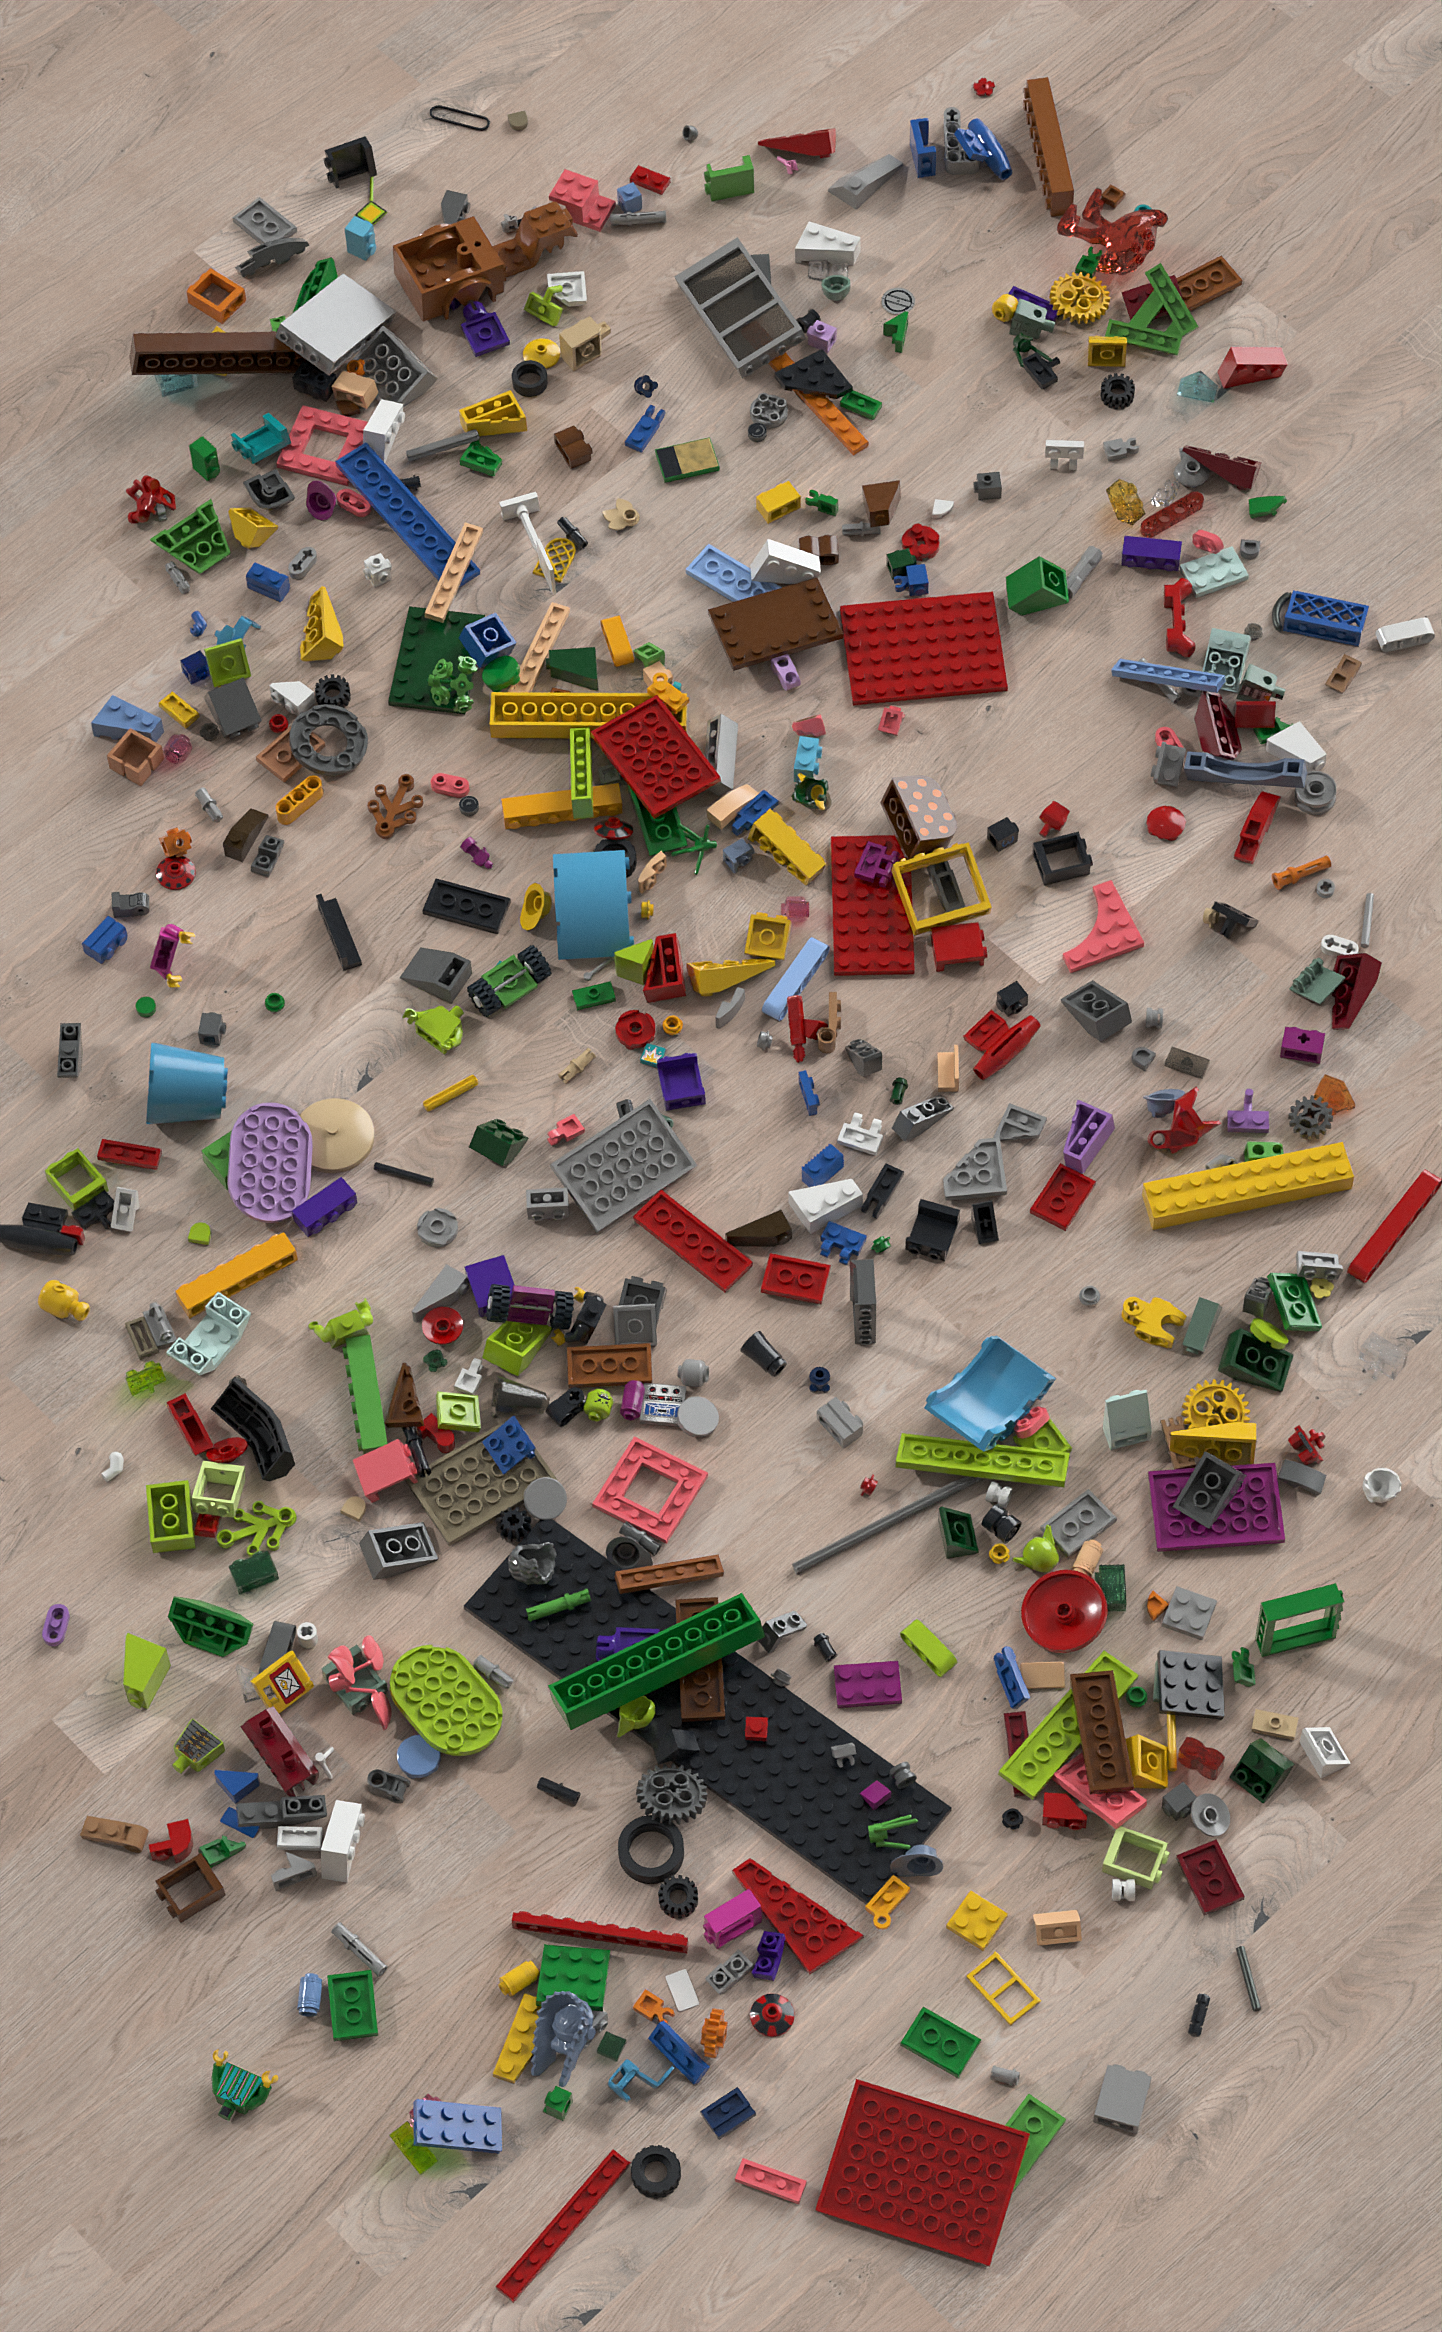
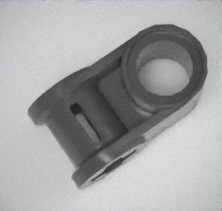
M380 1769L372 1770L367 1777L368 1789L371 1794L399 1804L403 1803V1795L406 1788L411 1784L410 1780L403 1776L394 1775ZM378 1779L382 1781V1784L374 1785L372 1782Z

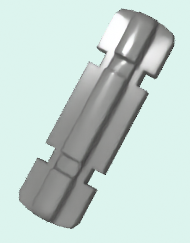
M172 561L165 565L166 571L170 574L176 586L179 587L182 594L189 592L190 585L185 581L186 579L180 570L176 568V564Z

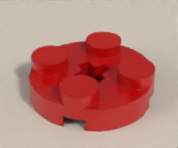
M916 523L903 534L902 548H909L911 555L915 556L916 561H922V558L931 559L938 553L940 548L939 533L931 527ZM924 541L925 544L917 545V542Z
M630 1010L618 1018L615 1026L616 1037L626 1049L633 1050L645 1047L647 1043L650 1044L655 1039L656 1026L650 1014L646 1012L645 1014L641 1013L639 1010ZM633 1026L641 1028L638 1032H632Z

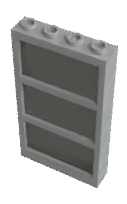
M738 237L675 276L678 286L742 378L751 375L758 368L767 365L771 360L783 355L787 350L799 345L806 339L802 328Z

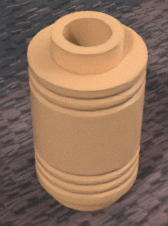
M1095 1540L1084 1541L1072 1570L1092 1577L1103 1553L1101 1544Z

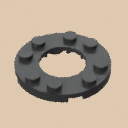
M317 705L296 717L291 726L289 744L295 759L303 767L320 775L336 776L350 772L362 762L368 746L367 732L365 727L357 720L358 717L347 709L335 705ZM324 725L340 729L347 739L345 751L337 756L330 757L319 754L309 742V736L313 730Z

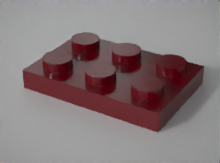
M1169 276L1178 293L1180 294L1181 298L1183 299L1176 276ZM1151 283L1121 292L1130 321L1153 292L1154 288ZM1164 306L1154 319L1169 315Z
M1217 1839L1176 1855V1860L1204 1916L1244 1900L1245 1896Z

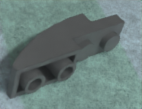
M283 238L263 243L247 251L250 258L235 268L242 277H249L255 273L256 269L269 265L271 260L277 264L288 262L294 254L304 252L309 243L303 238Z
M325 1795L281 1797L280 1801L237 1803L236 1805L238 1827L258 1826L259 1829L278 1828V1826L302 1824L327 1817Z

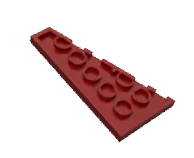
M747 1859L732 1870V1874L745 1891L747 1889L751 1890L761 1905V1912L777 1933L785 1935L786 1945L809 1975L864 1938L862 1933L853 1930L846 1922L837 1919L803 1893L794 1890L787 1882L781 1881L772 1875V1872L753 1859Z

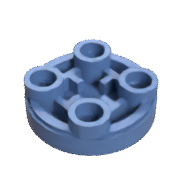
M420 1735L411 1736L400 1744L397 1751V1761L400 1769L408 1778L427 1777L439 1769L440 1751L432 1748Z

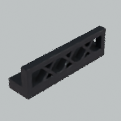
M322 894L316 895L318 910L343 971L361 966V958L337 899L333 898L324 901Z

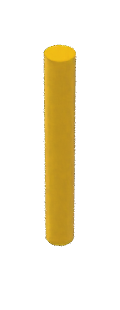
M1167 1714L1168 1770L1174 1772L1177 1771L1176 1716Z

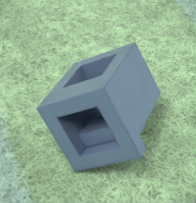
M741 838L723 849V861L735 874L740 866H745L752 860V854L755 853L754 848L750 843L747 844Z

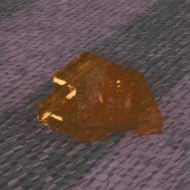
M1326 1074L1321 1078L1314 1094V1100L1321 1097V1103L1328 1102V1108H1332V1116L1340 1111H1348L1355 1108L1356 1104L1344 1081Z

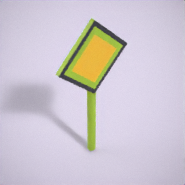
M371 177L370 202L358 211L355 216L362 220H367L374 225L388 212L373 202L374 177Z

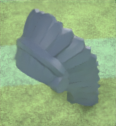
M555 1991L553 1995L546 1996V2000L541 2003L542 2008L537 2011L539 2018L535 2021L537 2028L533 2032L535 2037L532 2043L535 2047L531 2052L534 2055L531 2060L533 2064L531 2074L533 2076H540L556 2060V2052L564 2054L567 2057L559 2079V2086L564 2087L570 2079L571 2072L575 2069L582 2049L588 2040L594 2038L596 2032L592 2027L593 2013L588 2003L579 1999L570 1991Z

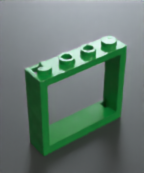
M1334 1583L1261 1602L1255 1635L1261 1657L1335 1639L1339 1629V1621H1341V1612H1343L1342 1604L1345 1602L1343 1592L1338 1590L1337 1584ZM1325 1609L1322 1619L1274 1631L1276 1621Z

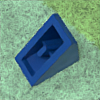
M215 1770L214 1772L217 1784L235 1804L260 1786L258 1773Z

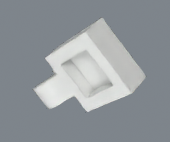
M474 1358L469 1370L462 1368L454 1385L455 1390L468 1395H475L482 1381V1375H479L483 1368V1365H481L482 1360Z

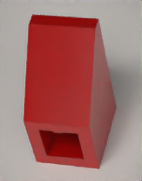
M1044 1792L1042 1825L1054 1829L1059 1827H1069L1072 1830L1086 1829L1087 1815L1067 1794Z

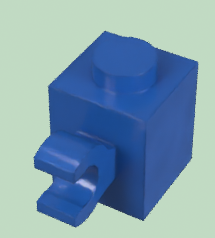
M925 564L906 566V576L894 577V584H901L895 585L896 592H902L908 587L909 596L929 594V581Z

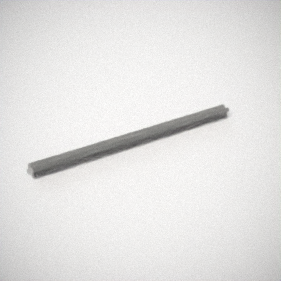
M963 1476V1478L961 1477L949 1483V1485L935 1490V1492L924 1496V1498L922 1497L910 1503V1505L908 1504L896 1510V1512L894 1511L882 1517V1519L868 1524V1526L859 1529V1531L857 1530L845 1536V1538L843 1537L831 1543V1545L805 1556V1558L796 1561V1563L794 1562L792 1564L796 1574L797 1572L800 1574L799 1571L802 1573L803 1570L804 1572V1568L805 1570L806 1567L809 1569L808 1566L811 1568L813 1564L816 1566L818 1561L821 1563L820 1560L823 1562L822 1559L825 1561L827 1557L830 1559L832 1554L835 1556L834 1553L837 1555L836 1552L839 1554V1551L846 1550V1547L847 1549H849L848 1546L851 1548L850 1545L853 1547V1543L854 1545L855 1542L858 1544L860 1540L862 1542V1539L865 1541L864 1538L867 1540V1536L868 1538L871 1534L874 1536L876 1532L879 1534L878 1531L881 1533L883 1528L886 1530L885 1527L888 1529V1526L890 1528V1525L897 1524V1521L900 1523L899 1520L902 1522V1519L904 1521V1518L911 1517V1514L912 1516L913 1513L916 1515L915 1512L918 1514L920 1509L923 1511L922 1508L925 1510V1507L927 1509L929 1505L932 1507L933 1504L934 1506V1502L935 1504L936 1501L939 1503L938 1500L941 1502L943 1498L946 1500L945 1497L948 1499V1495L949 1497L952 1493L955 1495V1492L957 1494V1491L964 1490V1487L965 1489L966 1486L969 1488L970 1485L971 1487L973 1482L976 1484L975 1481L978 1483V1480L980 1482L982 1478Z

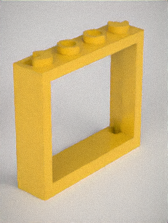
M969 842L964 844L955 843L951 848L947 849L938 848L933 853L926 855L925 853H920L912 859H901V861L893 864L891 871L914 936L930 932L931 927L954 925L990 914L992 906ZM963 856L979 903L917 921L901 874Z

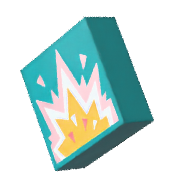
M647 1043L640 1058V1063L657 1068V1059L665 1056L666 1048Z

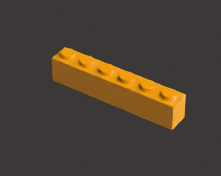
M619 783L593 786V817H590L591 819L623 813ZM571 789L501 799L505 829H517L519 827L538 826L547 823L556 824L562 821L581 819H574Z
M284 1232L274 1235L261 1245H255L250 1251L235 1256L233 1260L225 1264L218 1265L213 1271L198 1276L196 1280L189 1284L181 1285L175 1291L177 1300L188 1318L191 1319L206 1310L205 1306L217 1292L229 1298L298 1260L296 1250Z

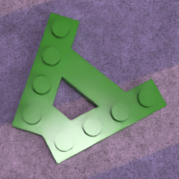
M1160 263L1145 272L1146 277L1154 288L1153 292L1129 323L1109 319L1105 337H1126L1127 344L1178 356L1182 338L1198 329L1199 326ZM1164 306L1173 320L1167 330L1163 332L1147 328Z

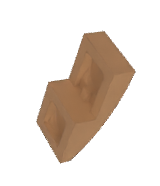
M1344 654L1337 668L1333 669L1325 685L1343 694L1362 666V662Z

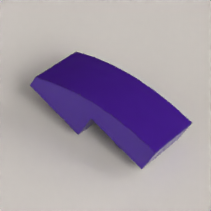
M763 1932L757 1947L759 1956L752 1971L754 1978L775 1980L784 1949V1934Z

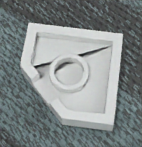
M584 271L547 274L548 287L556 285L563 287L562 292L553 294V297L568 307L587 305Z

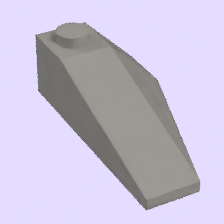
M888 154L839 178L828 189V192L857 210L903 166V163Z

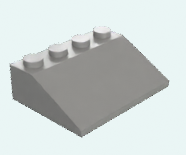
M382 326L352 359L357 361L362 359L365 361L363 366L365 374L363 377H369L375 381L378 390L375 398L379 402L383 399L401 403L404 407L426 393L438 379L385 326Z

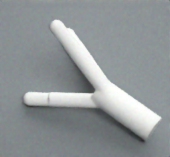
M333 1747L324 1754L317 1753L315 1756L316 1760L312 1761L314 1765L322 1766L329 1779H332L333 1776L325 1763V1759L334 1751Z

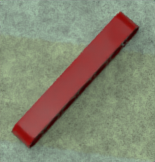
M1424 1169L1351 1262L1347 1273L1365 1284L1440 1189L1442 1179Z

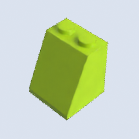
M127 1633L125 1639L124 1689L130 1705L138 1709L142 1707L148 1710L171 1667L166 1648Z

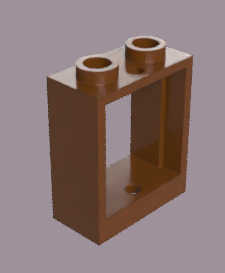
M201 1853L155 1881L158 1888L155 1890L157 1896L161 1901L165 1900L169 1906L166 1908L173 1919L177 1917L180 1923L226 1896L224 1887ZM199 1870L212 1891L180 1910L167 1889Z

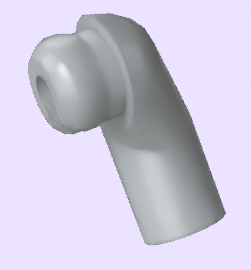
M1221 1154L1205 1164V1168L1209 1170L1237 1164V1161L1234 1157Z

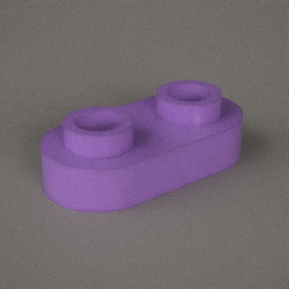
M62 1604L51 1606L47 1612L42 1636L44 1642L49 1646H58L65 1638L70 1614L67 1607ZM58 1615L63 1616L61 1619H56ZM54 1634L58 1635L55 1639L50 1638Z

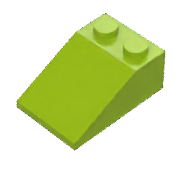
M505 1321L487 1338L482 1358L511 1374L519 1376L529 1366L553 1328L548 1325Z

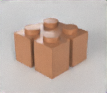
M130 728L108 753L107 759L109 769L123 777L126 774L127 779L142 786L151 775V770L154 771L164 760L161 745Z

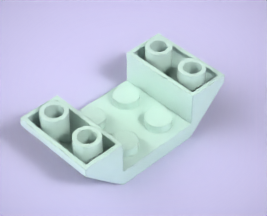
M219 1292L205 1306L207 1315L185 1341L179 1337L166 1352L167 1355L199 1376L218 1367L241 1339L251 1316V1312Z

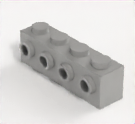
M723 714L708 720L705 757L721 777V782L707 790L718 796L733 790L738 723Z

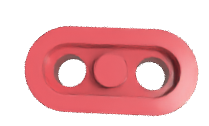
M342 489L337 493V504L341 508L358 517H365L370 514L371 505L362 495L351 489Z
M1198 530L1192 536V542L1198 549L1217 554L1224 548L1222 540L1216 534Z
M1161 727L1156 731L1155 742L1158 746H1161L1162 742H1166L1168 745L1184 748L1171 728Z
M444 773L435 774L431 778V788L435 793L456 798H463L469 793V782L465 778Z
M1040 1406L1034 1407L1023 1419L1019 1420L1014 1427L1017 1437L1023 1439L1037 1432L1050 1418L1047 1409Z

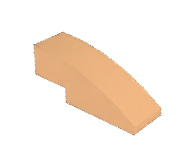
M748 784L729 792L707 809V819L722 830L730 821H735L737 813L759 793Z

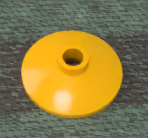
M544 338L535 339L525 346L523 359L524 361H537L548 369L559 361L560 349L552 340Z

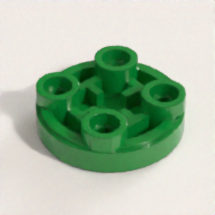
M511 656L495 658L484 668L482 679L492 692H499L501 689L510 685H516L519 682L520 666L516 659Z

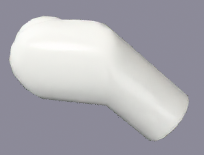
M112 1452L110 1454V1468L101 1473L106 1482L123 1470L124 1458L119 1452Z

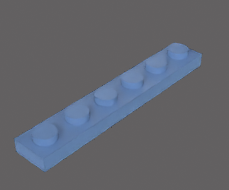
M1119 659L1111 669L1112 676L1216 693L1226 682L1225 675L1125 659Z

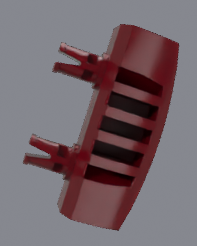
M274 1706L263 1710L240 1726L289 1797L296 1796L293 1787L297 1785L303 1791L305 1790L303 1781L307 1780L312 1785L317 1783L319 1771Z

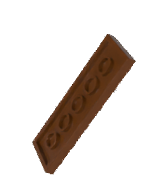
M718 1597L675 1599L676 1624L719 1604ZM722 1658L679 1678L682 1722L725 1720Z
M1113 1670L1070 1674L1069 1679L1090 1795L1133 1790L1134 1783Z

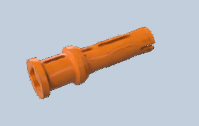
M1326 855L1296 868L1288 867L1283 872L1272 873V882L1275 888L1280 890L1283 886L1290 883L1296 884L1300 878L1330 868L1331 861Z

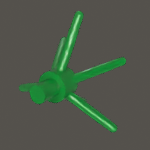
M679 823L678 827L685 831L686 838L695 842V846L673 852L671 856L700 851L694 872L697 875L704 851L715 849L717 842L708 839L709 825L705 827L704 836L700 837Z

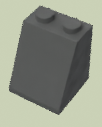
M244 677L211 690L204 696L205 702L224 738L229 736L232 739L241 735L240 731L247 729L249 732L259 728L258 724L262 722V719Z

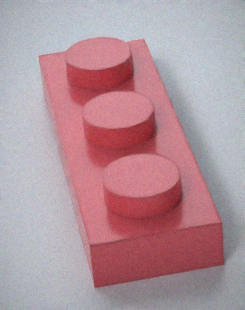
M744 2158L735 2177V2182L796 2204L800 2203L807 2184L806 2180Z

